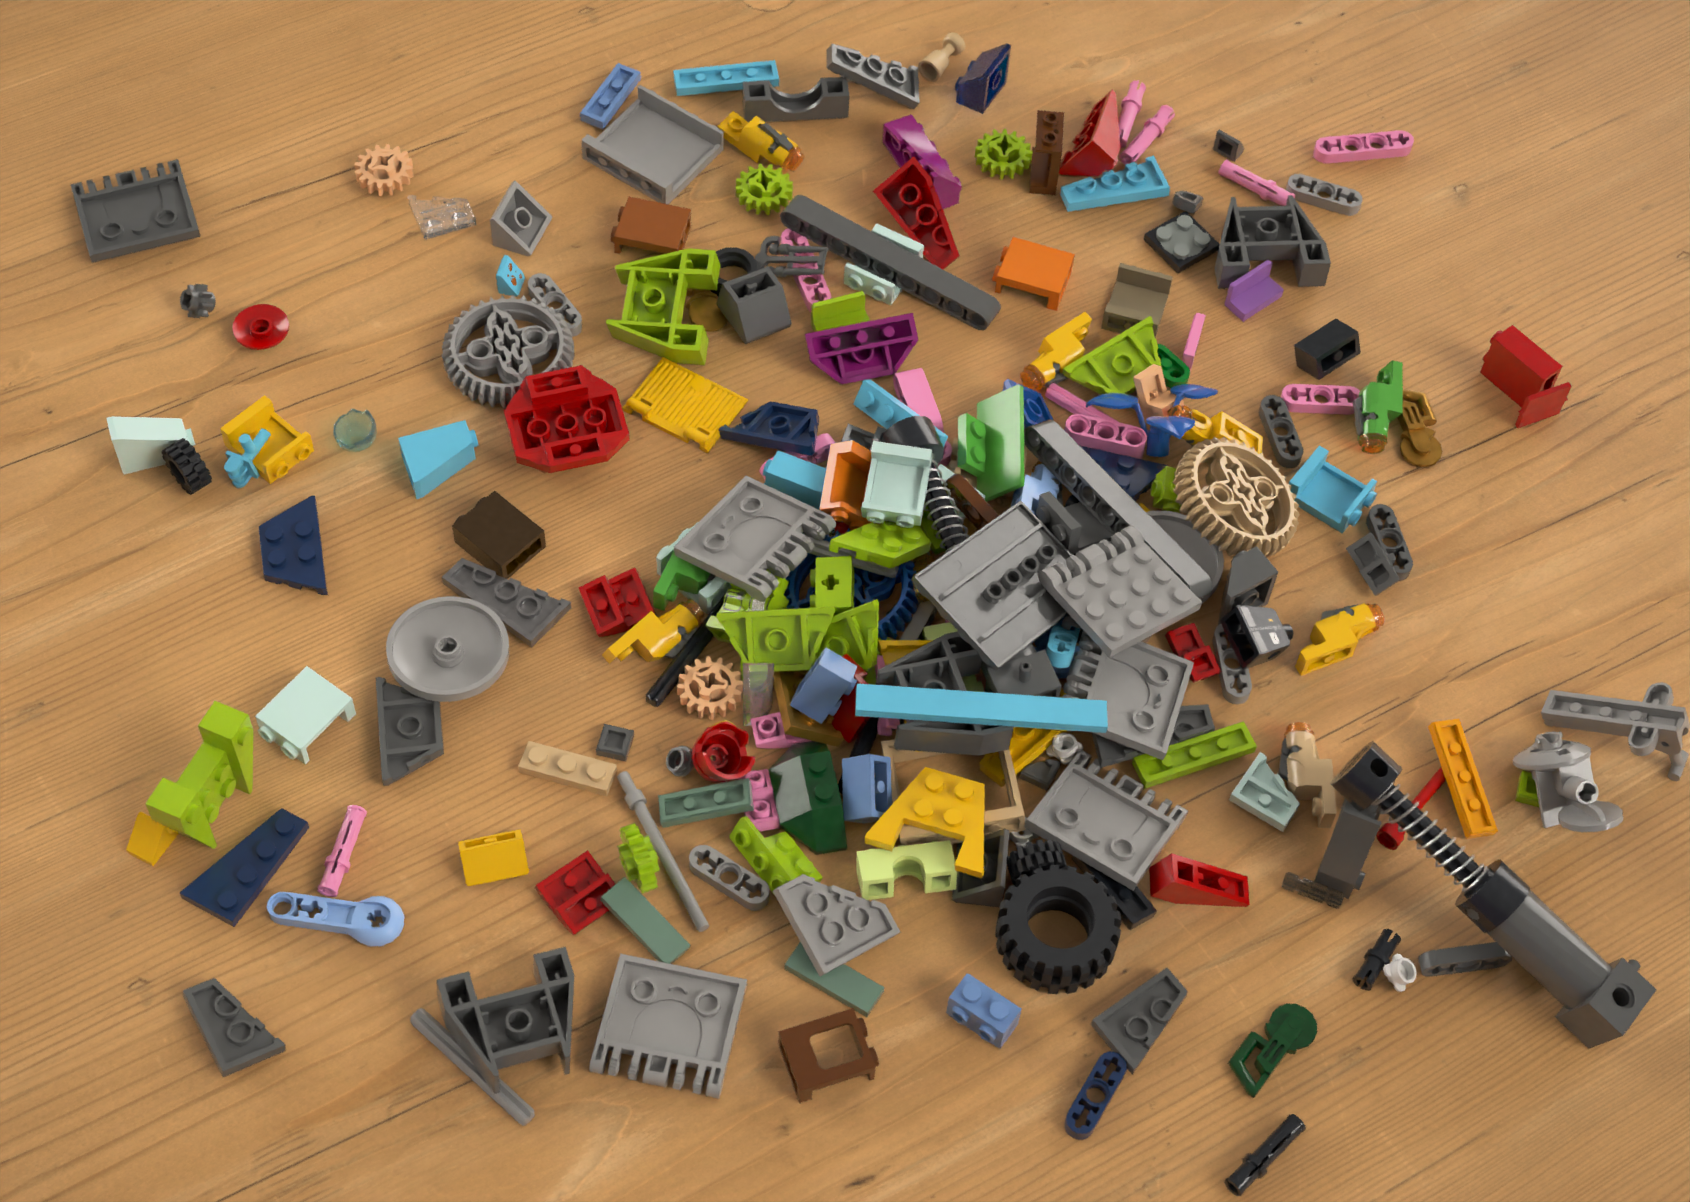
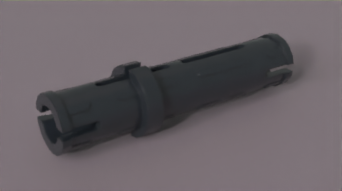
M1289 1114L1287 1119L1252 1154L1248 1153L1242 1158V1164L1224 1181L1227 1189L1234 1195L1241 1196L1257 1178H1263L1267 1174V1168L1306 1130L1303 1121L1298 1116Z

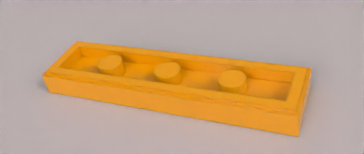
M1452 719L1432 722L1428 729L1466 839L1494 835L1498 832L1460 720Z

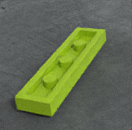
M1243 721L1170 745L1163 760L1148 754L1133 757L1132 765L1141 783L1144 785V789L1254 753L1257 745Z

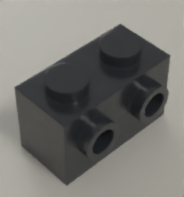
M1336 318L1294 345L1297 367L1318 380L1361 353L1358 331Z

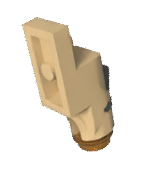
M1304 722L1291 723L1286 727V732L1284 733L1278 774L1287 781L1288 790L1293 793L1296 799L1313 800L1312 814L1317 816L1318 828H1331L1337 814L1335 788L1331 785L1334 779L1332 759L1319 758L1314 731L1311 730L1309 724Z

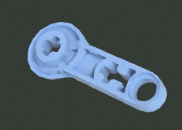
M278 892L273 894L267 902V910L274 923L348 934L361 944L370 947L384 946L391 943L400 935L404 927L405 916L401 907L393 899L385 896H372L359 902L291 892ZM280 902L291 904L290 911L283 915L276 914L274 908ZM299 904L301 905L302 911L298 910ZM314 908H319L320 913H316L314 918H310L308 912H313ZM375 917H382L384 924L379 923V927H373L371 920L376 921Z

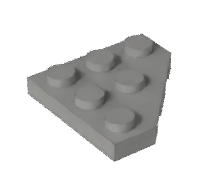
M804 874L773 890L775 897L819 977L900 933L897 924L884 903L856 896V893L834 885L827 886L814 881L815 878Z

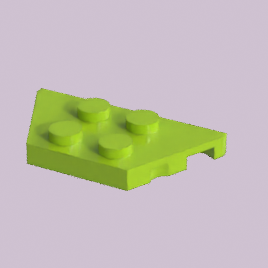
M1152 317L1145 318L1063 368V375L1100 395L1107 393H1124L1129 395L1136 391L1133 377L1153 364L1161 366V360L1157 353V339L1154 337Z
M884 521L883 523L871 522L831 539L829 550L838 553L842 548L856 552V559L874 562L892 569L928 553L931 541L917 525L906 528L898 526L896 522Z
M878 599L834 615L813 664L823 650L828 648L841 657L847 653L864 670L877 665Z
M835 606L717 613V619L729 636L734 649L740 655L741 661L748 673L810 670L835 613Z

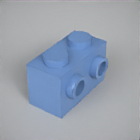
M825 648L798 685L790 706L822 724L828 714L831 716L835 715L842 703L841 696L843 694L848 696L857 682L853 678L857 665Z
M866 754L842 759L844 821L864 824L877 822L892 805L891 757Z
M967 973L949 996L946 1013L956 1022L965 1025L977 1033L983 1040L1001 1049L1017 1027L1022 1009Z

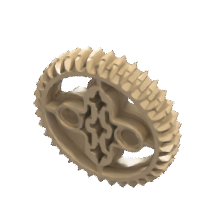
M1214 437L1211 440L1205 439L1195 444L1183 455L1174 473L1175 479L1173 483L1176 487L1173 492L1178 495L1176 502L1182 504L1180 511L1187 515L1185 521L1192 522L1194 525L1192 530L1197 529L1201 533L1200 538L1206 537L1209 540V545H1217L1219 552L1226 550L1229 556L1238 554L1243 550L1247 552L1256 546L1266 558L1280 552L1297 531L1298 517L1300 515L1297 511L1299 504L1294 501L1297 495L1290 492L1292 485L1286 483L1287 476H1282L1279 473L1280 468H1275L1271 464L1272 460L1268 461L1265 459L1263 452L1260 454L1255 452L1254 446L1247 448L1244 442L1238 444L1234 438L1228 441L1225 437L1220 440ZM1207 462L1209 466L1208 473L1205 476L1207 486L1200 489L1197 473L1198 465ZM1272 507L1275 518V530L1272 535H1267L1265 531L1266 524L1268 523L1266 511Z

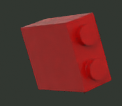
M1511 325L1506 330H1499L1492 336L1489 342L1491 344L1490 349L1482 359L1484 363L1480 373L1521 408L1527 396L1554 387L1563 366L1526 335Z

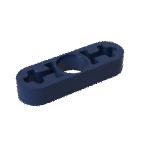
M1116 1052L1102 1054L1067 1113L1064 1123L1067 1134L1077 1140L1086 1139L1091 1136L1121 1084L1127 1069L1126 1061L1120 1054ZM1113 1063L1116 1065V1070L1111 1073L1108 1081L1105 1082L1102 1078L1105 1074L1106 1066ZM1091 1088H1098L1104 1093L1105 1099L1100 1103L1091 1102L1086 1092ZM1085 1108L1090 1111L1085 1125H1082L1080 1129L1074 1126L1075 1120L1081 1117Z

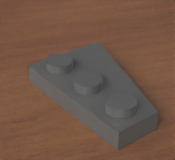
M1165 968L1092 1019L1091 1026L1113 1052L1122 1056L1126 1061L1127 1069L1133 1075L1186 998L1188 991L1172 972Z
M215 978L183 990V997L222 1077H226L286 1051V1045L278 1037L275 1038L271 1035L258 1018L254 1019L242 1007L241 1002Z

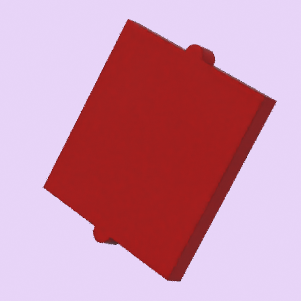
M1567 382L1527 396L1522 409L1518 411L1519 416L1515 423L1516 427L1521 428L1559 414L1564 402L1568 400L1567 395L1572 385Z

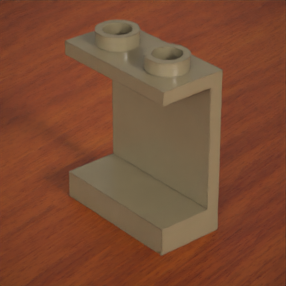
M1120 263L1116 283L1110 301L1107 303L1104 311L1101 329L1122 333L1151 316L1153 319L1154 337L1156 338L1173 276Z

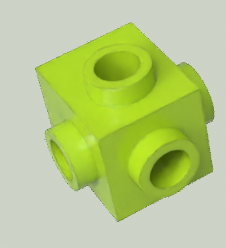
M1166 466L1156 474V478L1151 486L1150 493L1153 497V507L1162 509V511L1180 513L1182 504L1176 502L1178 495L1173 492L1176 487L1173 483L1176 468Z

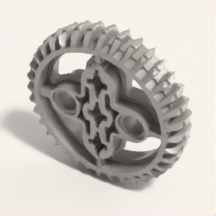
M501 295L499 300H494L490 297L487 303L480 300L477 307L470 304L469 312L462 310L461 317H454L453 324L449 325L448 332L445 333L442 345V360L450 382H453L456 389H460L463 396L469 394L472 401L479 398L481 405L488 401L492 408L496 404H501L504 409L520 389L519 386L525 376L533 375L532 365L545 361L551 350L557 349V355L553 362L541 373L570 368L573 365L574 358L572 333L560 313L555 314L553 307L547 308L545 302L537 305L535 298L527 301L524 295L521 299H516L514 295L510 299H505ZM514 320H523L536 325L518 329ZM485 325V337L471 341L467 346L466 352L459 353L462 344L468 336ZM498 374L504 384L488 382L476 376L485 377Z

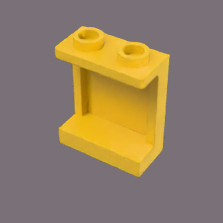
M265 395L220 428L225 446L239 455H243L245 452L239 442V437L242 434H248L252 441L261 428L271 434L252 461L259 475L269 484L285 476L292 467L300 461L307 459L314 451L311 435L306 431L300 434L274 411L272 401Z

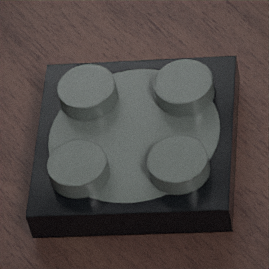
M1187 211L1148 231L1144 236V240L1177 273L1217 252L1220 245Z

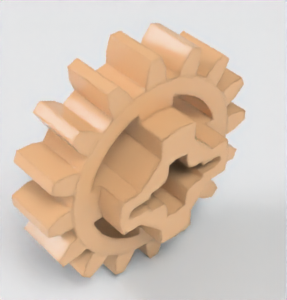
M386 144L384 149H381L379 145H375L374 151L368 148L365 149L366 156L359 155V162L354 164L356 181L360 182L362 189L367 187L369 194L376 190L379 196H382L384 191H388L390 195H393L394 189L403 191L402 184L410 185V178L414 177L412 159L408 157V152L401 153L398 146L392 150L389 144Z
M710 656L706 657V663H701L700 660L695 659V667L686 665L685 674H679L677 695H680V704L687 705V712L689 714L695 710L698 711L699 719L704 714H709L710 720H714L716 713H719L724 718L726 717V709L735 711L736 702H741L743 681H740V671L733 672L732 663H728L726 666L722 665V658L720 657L716 663L711 661Z

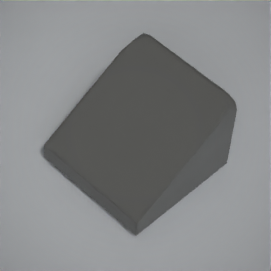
M1221 130L1217 131L1213 150L1235 162L1244 152L1241 141Z

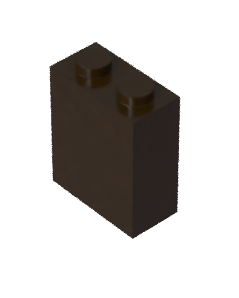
M496 491L480 499L472 510L458 517L452 525L455 543L484 567L496 571V575L505 579L510 578L546 547L544 530Z

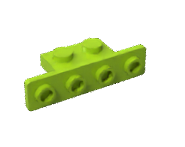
M744 816L739 819L729 835L731 841L756 873L768 884L772 893L779 886L803 874L815 878L814 881L819 883L823 878L786 831L764 838L751 820Z

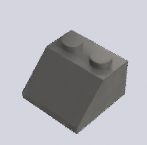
M1257 546L1247 552L1245 550L1239 552L1232 559L1223 591L1218 625L1221 624L1220 620L1236 605L1263 607L1269 602L1278 571Z

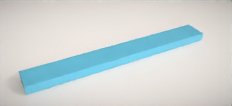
M857 684L855 716L1106 733L1108 728L1107 701L872 684Z

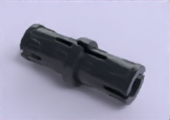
M1383 929L1373 949H1368L1364 955L1365 961L1353 977V982L1357 986L1365 977L1367 978L1361 989L1370 991L1384 965L1390 964L1389 958L1401 942V937L1397 933L1388 942L1393 930Z

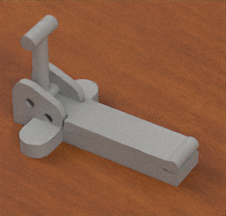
M1666 683L1651 685L1645 694L1643 702L1550 690L1541 711L1542 718L1545 719L1544 724L1547 726L1627 736L1631 752L1637 756L1649 755L1654 749L1669 754L1671 768L1668 778L1673 781L1680 780L1689 756L1686 751L1682 750V736L1686 735L1690 729L1686 708L1672 706L1674 701L1673 692Z

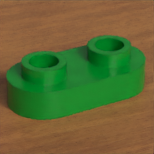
M1157 343V353L1161 360L1166 386L1172 388L1177 385L1187 384L1190 376L1189 367L1166 346Z

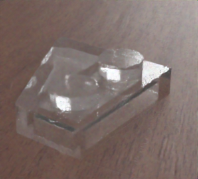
M416 195L408 196V203L425 240L476 225L475 215L467 199H446L433 196L432 201L417 200Z

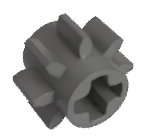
M187 285L188 290H184L180 296L182 309L189 311L188 317L191 318L208 317V312H212L216 305L214 294L207 291L208 285Z

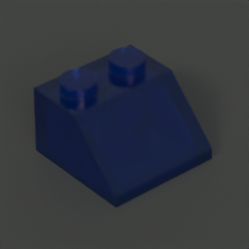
M1004 44L984 51L976 61L972 60L966 74L960 76L955 84V91H957L956 103L981 114L986 111L1007 83L1012 45Z

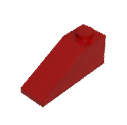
M1173 853L1149 868L1151 897L1175 904L1247 907L1250 905L1248 876Z

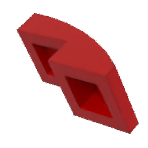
M1195 623L1176 628L1165 634L1174 655L1194 662L1190 675V680L1193 683L1221 673L1210 645H1204Z

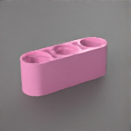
M918 368L894 373L893 383L898 400L918 415L931 419L933 425L944 433L941 415L923 369Z
M1082 414L1069 416L1065 423L1064 431L1079 446L1100 449L1138 459L1143 457L1147 435L1143 429L1137 426Z

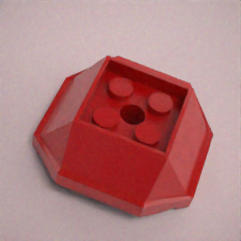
M582 365L525 376L519 386L520 389L512 397L504 410L516 462L535 468L543 473H554L608 462L630 440L629 430L617 389L603 379L592 375V372Z

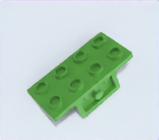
M1019 384L978 402L977 419L968 413L958 416V467L977 477V490L985 495L986 502L1024 486V388Z

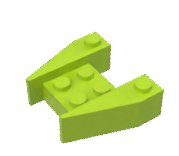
M684 249L616 265L615 270L621 284L627 285L622 320L606 319V324L612 337L679 364L705 365L709 339L704 325L682 324L687 288L717 290L720 263L716 251Z
M217 701L213 702L198 725L203 743L176 783L162 778L145 803L152 820L213 849L216 848L217 844L209 823L211 824L216 820L220 806L225 798H229L235 788L251 794L253 791L254 730L249 715Z

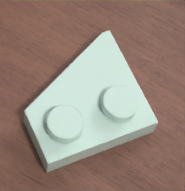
M1260 752L1231 793L1229 800L1283 832L1298 810L1300 803L1293 793L1286 789L1285 782L1280 775L1273 773L1266 763L1267 757Z

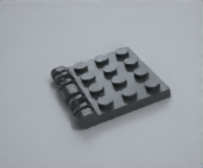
M178 159L167 162L171 173L167 175L163 163L157 164L156 169L159 177L150 178L146 167L140 168L143 177L142 181H137L135 171L129 170L115 174L118 183L116 187H112L109 175L103 177L105 189L97 191L92 179L86 180L89 193L86 194L82 182L71 184L92 263L201 237Z

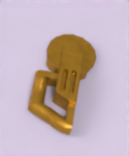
M687 288L686 297L690 296V299L685 308L689 309L688 313L692 324L704 325L705 331L715 332L726 326L728 320L716 305L717 294L711 293L710 290Z
M1403 389V400L1406 401H1403V413L1397 417L1403 430L1400 437L1402 439L1400 445L1401 455L1414 466L1430 467L1440 460L1443 452L1441 444L1434 437L1436 431L1426 428L1437 422L1425 393ZM1416 403H1417L1418 406H1419V409H1420V411H1421V413H1422V416H1421L1420 413H1419V410H1418V408H1417V406H1416Z

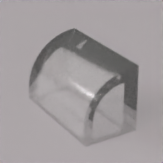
M743 663V726L752 725L750 719L768 715L773 705L774 663Z

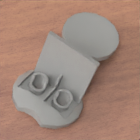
M1546 732L1536 735L1532 746L1514 756V766L1532 772V778L1536 784L1543 828L1561 824L1562 827L1571 831L1598 832L1614 828L1623 821V810L1618 805L1597 801L1599 789L1593 780L1590 762L1591 748L1579 742L1562 740V732Z

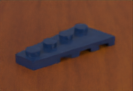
M281 808L180 892L181 898L235 927L309 829L308 822Z

